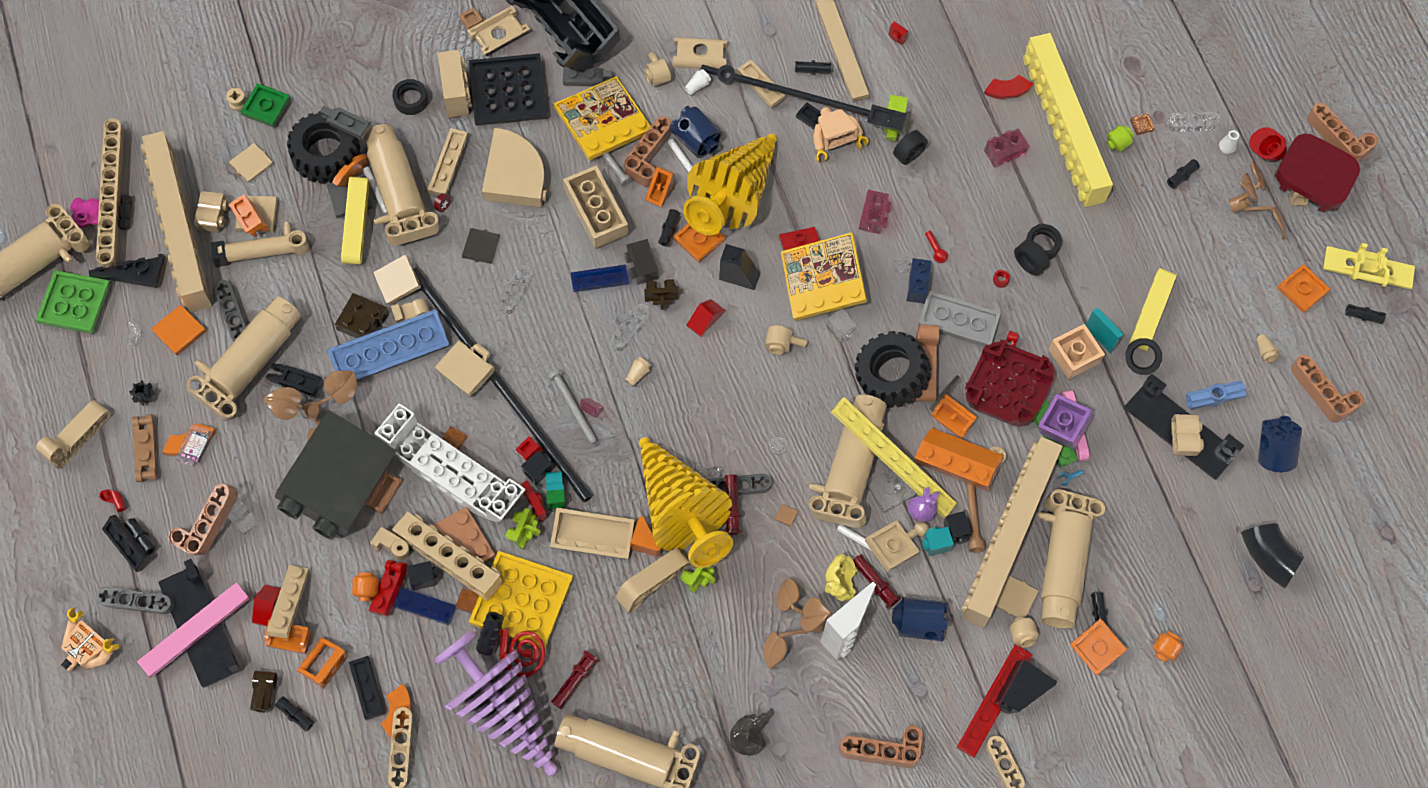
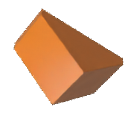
M657 166L645 200L662 207L674 187V173Z
M641 516L634 530L630 547L632 550L658 557L661 555V549L654 542L653 534L644 517Z

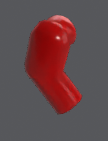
M106 489L99 493V498L102 501L113 503L117 512H123L127 509L120 492Z

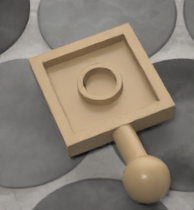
M896 520L866 537L864 541L885 570L889 572L918 555L920 551L911 539L917 536L924 537L925 532L930 527L926 522H917L914 529L906 533Z

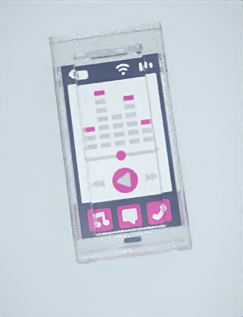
M192 424L175 459L195 467L211 431Z

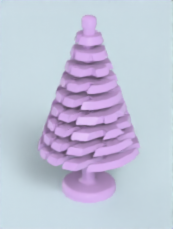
M471 629L433 659L439 665L451 656H454L474 680L472 684L448 702L444 708L450 711L480 688L481 692L459 709L455 715L459 718L463 717L488 698L490 701L477 710L466 722L473 725L496 708L497 711L485 720L477 730L484 732L504 718L505 721L496 727L488 737L496 739L509 728H512V732L506 735L499 744L505 747L519 737L521 740L510 751L516 754L527 747L529 750L521 757L527 761L535 756L537 760L532 765L536 768L542 766L548 776H553L558 771V767L550 760L553 753L551 749L545 753L542 750L548 745L547 737L538 743L535 741L544 732L542 724L530 733L527 731L540 719L538 712L531 715L525 721H520L536 706L534 699L526 703L515 713L512 711L531 694L530 687L524 689L507 703L505 702L508 697L526 683L525 674L500 693L497 691L523 669L521 662L513 666L494 682H490L494 676L518 657L517 651L514 650L483 673L465 649V645L476 637L475 630Z

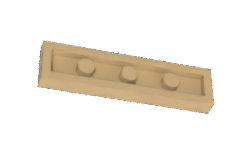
M450 128L430 181L428 193L434 195L444 193L447 195L465 147L468 132Z
M289 565L267 628V636L288 639L309 576V568Z

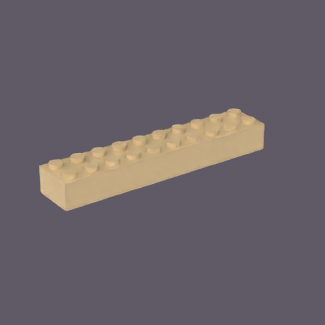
M164 131L142 136L143 144H141V149L146 156V160H144L146 168L150 172V175H148L149 182L154 188L152 194L158 205L156 207L158 217H161L162 221L160 227L166 237L164 239L165 247L170 253L168 260L170 265L173 266L172 276L174 282H177V296L181 299L183 307L187 306L189 312L211 307L212 304L173 149Z
M1040 437L1038 443L1034 441L991 539V543L984 555V560L968 594L970 595L967 596L962 606L961 612H964L963 620L984 629L990 619L1063 447L1062 445Z

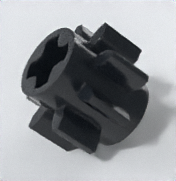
M141 380L140 383H133V389L129 393L133 396L132 400L134 403L139 401L144 406V403L152 402V395H156V393L152 390L153 386L150 382L145 384Z

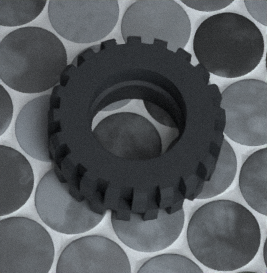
M320 111L317 114L310 113L308 117L299 119V123H295L292 127L293 131H290L288 134L287 148L293 166L303 178H308L311 182L317 180L318 183L322 184L325 181L332 183L344 165L348 166L353 162L352 158L361 155L358 138L328 124L326 119L321 117ZM331 138L340 142L338 148L329 155L315 156L308 153L310 147L318 140Z
M888 331L886 335L880 333L877 338L874 339L872 337L869 339V344H864L861 347L862 353L857 354V362L855 363V376L864 393L881 399L888 408H892L893 405H896L897 408L903 407V403L907 402L910 404L913 402V398H919L922 395L921 391L926 390L928 387L926 381L931 379V364L920 342L916 341L911 335L907 336L904 332L896 334L895 331ZM895 357L909 360V367L901 378L891 382L877 379L878 370L885 361Z

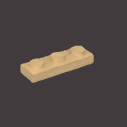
M749 60L737 69V73L740 75L773 83L752 60ZM749 85L770 108H773L785 99V94Z

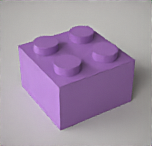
M1056 393L1038 425L1039 432L1075 450L1093 418L1092 410Z

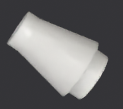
M701 69L694 74L684 88L692 95L709 85L711 78Z
M1232 130L1220 141L1219 147L1223 153L1231 154L1236 151L1239 133Z

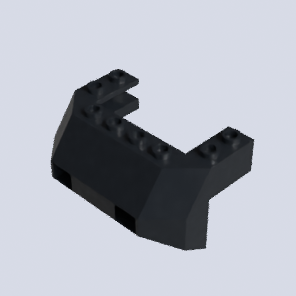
M506 0L512 6L517 5L522 9L532 10L535 14V19L545 26V31L556 39L555 43L566 51L565 54L557 51L553 53L557 58V63L563 68L568 67L572 70L583 71L606 57L621 40L619 29L595 0Z

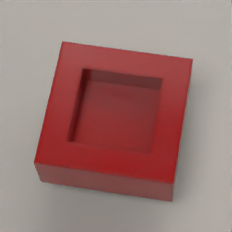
M894 21L890 25L888 36L893 41L903 45L907 40L908 30Z
M528 436L515 450L527 461L537 451L541 452L542 448Z

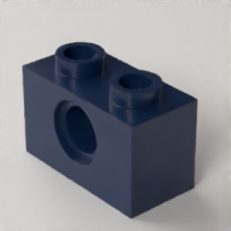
M912 259L906 301L925 304L929 286L930 260Z

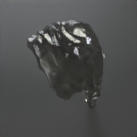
M770 708L768 712L762 713L758 717L755 714L744 715L735 723L730 732V743L736 752L742 755L754 756L765 748L766 741L761 731L774 715L773 709Z

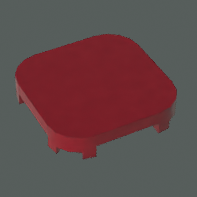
M1301 134L1289 146L1275 171L1274 177H1277L1281 190L1285 192L1289 188L1320 205L1319 211L1325 212L1326 210L1335 209L1337 211L1347 199L1360 173V166L1357 160L1347 152L1312 134Z
M1000 340V342H994L990 345L986 344L982 349V355L969 381L966 382V401L971 408L1013 426H1027L1037 418L1053 385L1055 377L1054 367L1048 357L1044 355L1040 357L1011 346L1006 340Z

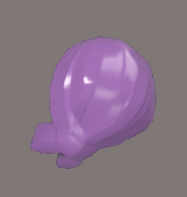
M927 487L923 489V496L910 499L907 506L909 515L918 522L931 521L938 508L935 502L939 495L938 491L930 495V489Z

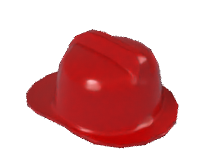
M1263 127L1255 131L1250 137V148L1263 159L1273 162L1281 158L1283 159L1287 151L1286 139L1274 129Z

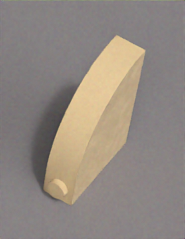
M494 128L482 188L484 201L542 208V202L546 201L547 198L543 163L536 149L522 136L505 129Z

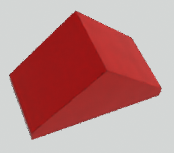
M712 299L702 302L697 306L687 323V327L702 337L722 316L725 309Z
M264 585L254 597L252 623L268 626V620H271L281 588Z

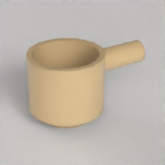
M650 52L648 57L651 63L646 64V69L644 70L647 82L651 83L652 86H657L671 81V74L666 61L663 58L659 60L654 52Z
M775 325L770 326L767 330L765 348L772 354L781 355L788 352L790 343L805 347L807 344V340L792 336V331L786 327Z

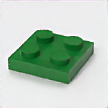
M257 83L240 112L242 116L275 127L291 98L288 94Z

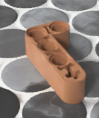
M1316 103L1308 114V122L1328 143L1347 152L1357 162L1370 155L1378 144V137L1373 133H1366L1357 138L1323 103Z
M660 116L655 120L624 161L625 174L630 175L632 180L644 187H650L655 173V167L649 164L671 135V129L669 128L671 120L667 116Z
M919 324L916 341H919L931 364V379L926 381L928 384L927 389L922 390V395L919 398L915 397V401L935 402L939 325Z
M1300 355L1292 364L1291 371L1331 422L1337 423L1355 413L1364 403V396L1359 391H1351L1341 396L1310 356Z
M223 483L216 485L192 530L180 527L171 529L168 534L170 543L191 555L201 556L207 554L238 497L237 488ZM217 507V508H218V512H217V514L215 515V514H214V510H215V508ZM206 525H208V531H207V532H205V526H206ZM182 533V534H183V538H182V540L180 541V534ZM198 542L199 547L196 550L195 545Z
M915 725L909 726L903 733L901 744L846 736L841 740L838 749L840 755L846 759L912 768L920 759L923 734L919 727ZM911 732L916 734L917 740H909L907 734ZM847 743L850 744V751H847V747H845ZM858 745H861V746H860V749H859V753H857V750H858L857 747H858ZM864 747H872L874 750V754H866L864 752ZM887 749L892 750L895 757H886L884 751ZM905 753H912L915 760L908 761L905 758Z

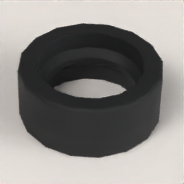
M405 79L396 84L393 89V101L399 112L406 115H415L425 109L428 103V96L425 86L420 81ZM415 90L420 93L421 97L415 103L405 104L400 101V95L405 91Z
M918 130L911 131L898 142L894 148L893 155L902 164H909L924 151L928 141Z
M1038 224L1031 228L1026 240H1033L1034 236L1041 234L1050 237L1054 242V247L1051 250L1045 251L1050 260L1060 250L1062 243L1061 234L1051 225Z
M1024 240L1014 250V255L1019 265L1031 275H1039L1049 266L1050 262L1046 252L1033 240Z
M1139 338L1128 345L1125 352V360L1133 372L1139 375H1148L1159 368L1162 362V352L1155 341L1148 338ZM1141 345L1151 347L1155 353V360L1148 367H1139L1132 359L1133 351Z

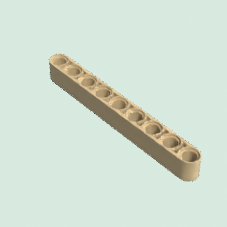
M115 118L106 120L103 130L96 250L98 264L100 267L103 266V268L116 266L118 254V222L124 132L120 121Z

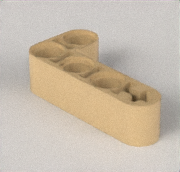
M96 400L89 402L54 439H51L49 436L43 437L37 443L36 450L57 469L62 468L108 421L111 412Z
M679 548L671 550L623 583L617 593V601L628 613L633 612L641 605L646 596L682 573L690 565L689 560Z

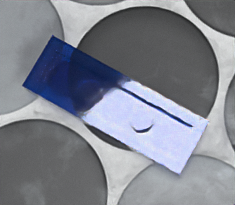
M626 264L570 272L573 292L629 284Z
M400 587L393 608L449 626L456 605Z

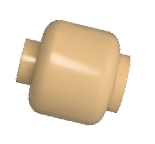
M1018 617L1009 628L1014 643L1022 648L1033 646L1039 637L1035 622L1030 618Z

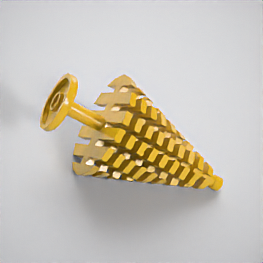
M770 133L767 137H760L749 142L747 145L738 146L692 166L687 175V189L690 198L683 206V214L693 229L701 234L713 236L721 231L731 216L732 220L729 229H738L742 219H745L746 216L747 219L744 227L753 222L758 213L775 150V143L777 141L775 134ZM695 186H699L697 195L691 197L694 193Z
M648 437L641 438L639 440V445L642 448L640 454L643 461V474L646 480L645 487L654 542H656L660 549L663 547V550L671 551L673 548L685 550L695 540L688 553L689 562L696 568L710 567L718 563L728 555L733 547L732 537L725 531H718L731 513L728 510L732 507V501L728 498L730 496L682 461L677 460L675 456L669 454L661 446L651 443Z

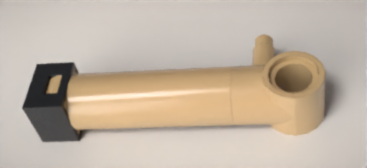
M285 222L283 236L227 244L225 241L211 242V250L215 266L222 267L229 266V262L289 253L303 255L308 251L309 244L302 231L295 230L291 232L290 223Z

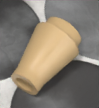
M1262 334L1256 338L1261 359L1265 363L1276 361L1279 358V350L1269 340L1267 335Z
M638 357L637 360H634L625 381L635 386L650 371L651 365L643 358Z

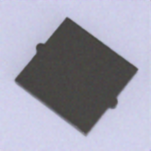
M470 228L462 258L475 260L476 263L480 261L492 264L500 234L487 232L486 229Z
M958 375L939 394L929 408L931 411L951 391L960 378Z

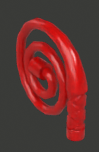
M501 628L500 661L508 655V628ZM522 631L516 634L511 641L509 651L510 653L514 651L518 638L530 635L540 645L541 658L539 664L533 670L519 672L515 676L521 677L525 674L526 677H530L543 666L546 652L544 643L539 635L532 631ZM531 639L520 641L517 647L519 654L532 659L531 661L523 662L516 658L514 662L517 664L521 662L523 667L533 665L539 657V648L536 642ZM529 643V644H531V645L533 646V648H534V657H533V658H532L533 650H531V649H524V650H522L523 644ZM509 664V665H508L507 667H505L504 669H506V670L508 671V670L511 669L512 667H511L510 664Z

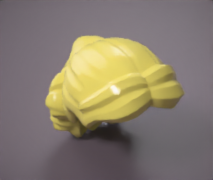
M844 554L837 555L826 571L827 583L825 592L835 596L840 601H850L856 594L852 578L857 573V569L850 556H845Z

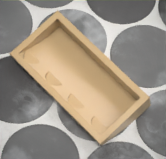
M556 508L550 547L629 559L630 542L634 533L635 520Z

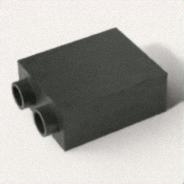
M327 410L278 487L275 498L280 500L277 508L293 519H298L302 513L316 521L312 529L327 539L333 540L336 534L344 538L397 450Z

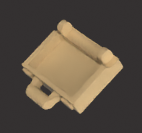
M459 340L434 367L440 375L449 380L468 397L477 392L494 372V367L487 362L490 356L488 350L479 343L469 349L467 345ZM477 351L479 354L483 356V358L481 359L474 352Z

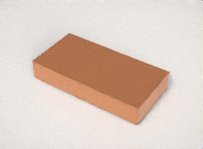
M385 471L365 502V506L383 514L402 484V479Z

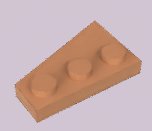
M467 507L433 525L438 529L439 534L449 536L455 545L465 547L474 558L478 556L486 563L496 557Z

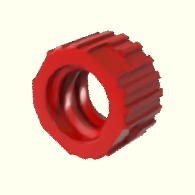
M1004 270L996 271L993 276L994 285L998 288L1006 287L1009 283L1010 274ZM998 277H1003L1005 281L998 280Z

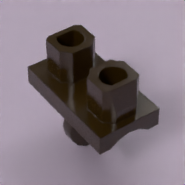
M674 279L665 280L664 288H657V281H647L646 289H644L645 302H653V305H660L661 310H665V304H672L671 300H678V286L676 287Z

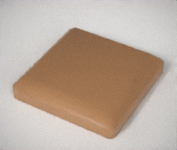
M782 504L775 520L791 526L798 511Z

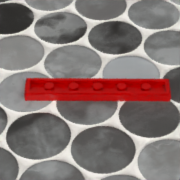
M1016 644L1014 645L959 741L957 749L975 758L1001 712L1000 706L994 702L1016 661L1025 659L1029 662L1033 654Z

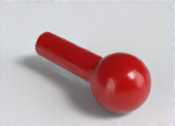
M931 230L926 232L925 236L934 251V260L937 263L946 262L948 253L940 248Z

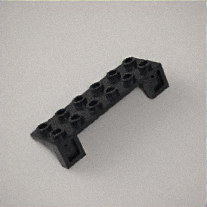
M1151 373L1143 386L1125 405L1124 409L1173 447L1171 419L1175 414H1190L1162 393L1167 385ZM1202 424V431L1199 434L1200 439H1203L1204 442L1203 450L1197 456L1185 457L1214 480H1217L1243 449L1244 445L1230 434L1223 440Z
M192 559L184 561L186 569L158 582L163 595L170 597L174 601L171 615L177 629L212 602L199 570ZM221 622L186 650L202 688L241 671Z

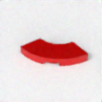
M1020 75L1008 81L994 78L985 89L984 94L996 99L1017 98L1027 93L1034 83Z

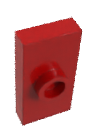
M815 227L779 234L783 251L819 241Z
M528 480L524 481L521 484L525 488L523 493L538 520L542 522L547 519L546 512L541 505L543 500L539 493L535 494Z

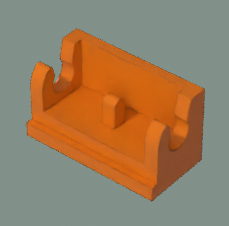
M245 194L229 204L247 234L250 233L252 236L257 237V230L261 229L264 232L269 230L257 208Z
M947 394L935 407V411L931 415L960 439L972 428L977 419L975 415Z
M292 624L288 639L267 636L266 629L264 641H266L267 647L306 654L312 632L308 627Z

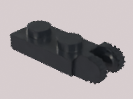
M272 363L271 368L276 372L282 373L281 377L269 373L266 376V379L284 387L294 388L299 392L314 397L323 381L320 376Z

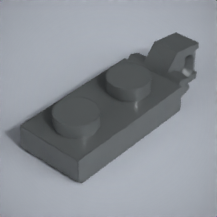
M568 67L563 68L564 86H595L613 78L612 71L603 70V68L588 67L583 71L572 70Z
M323 106L320 110L321 117L326 119L328 124L358 139L363 140L371 127L369 121L338 107L332 110Z

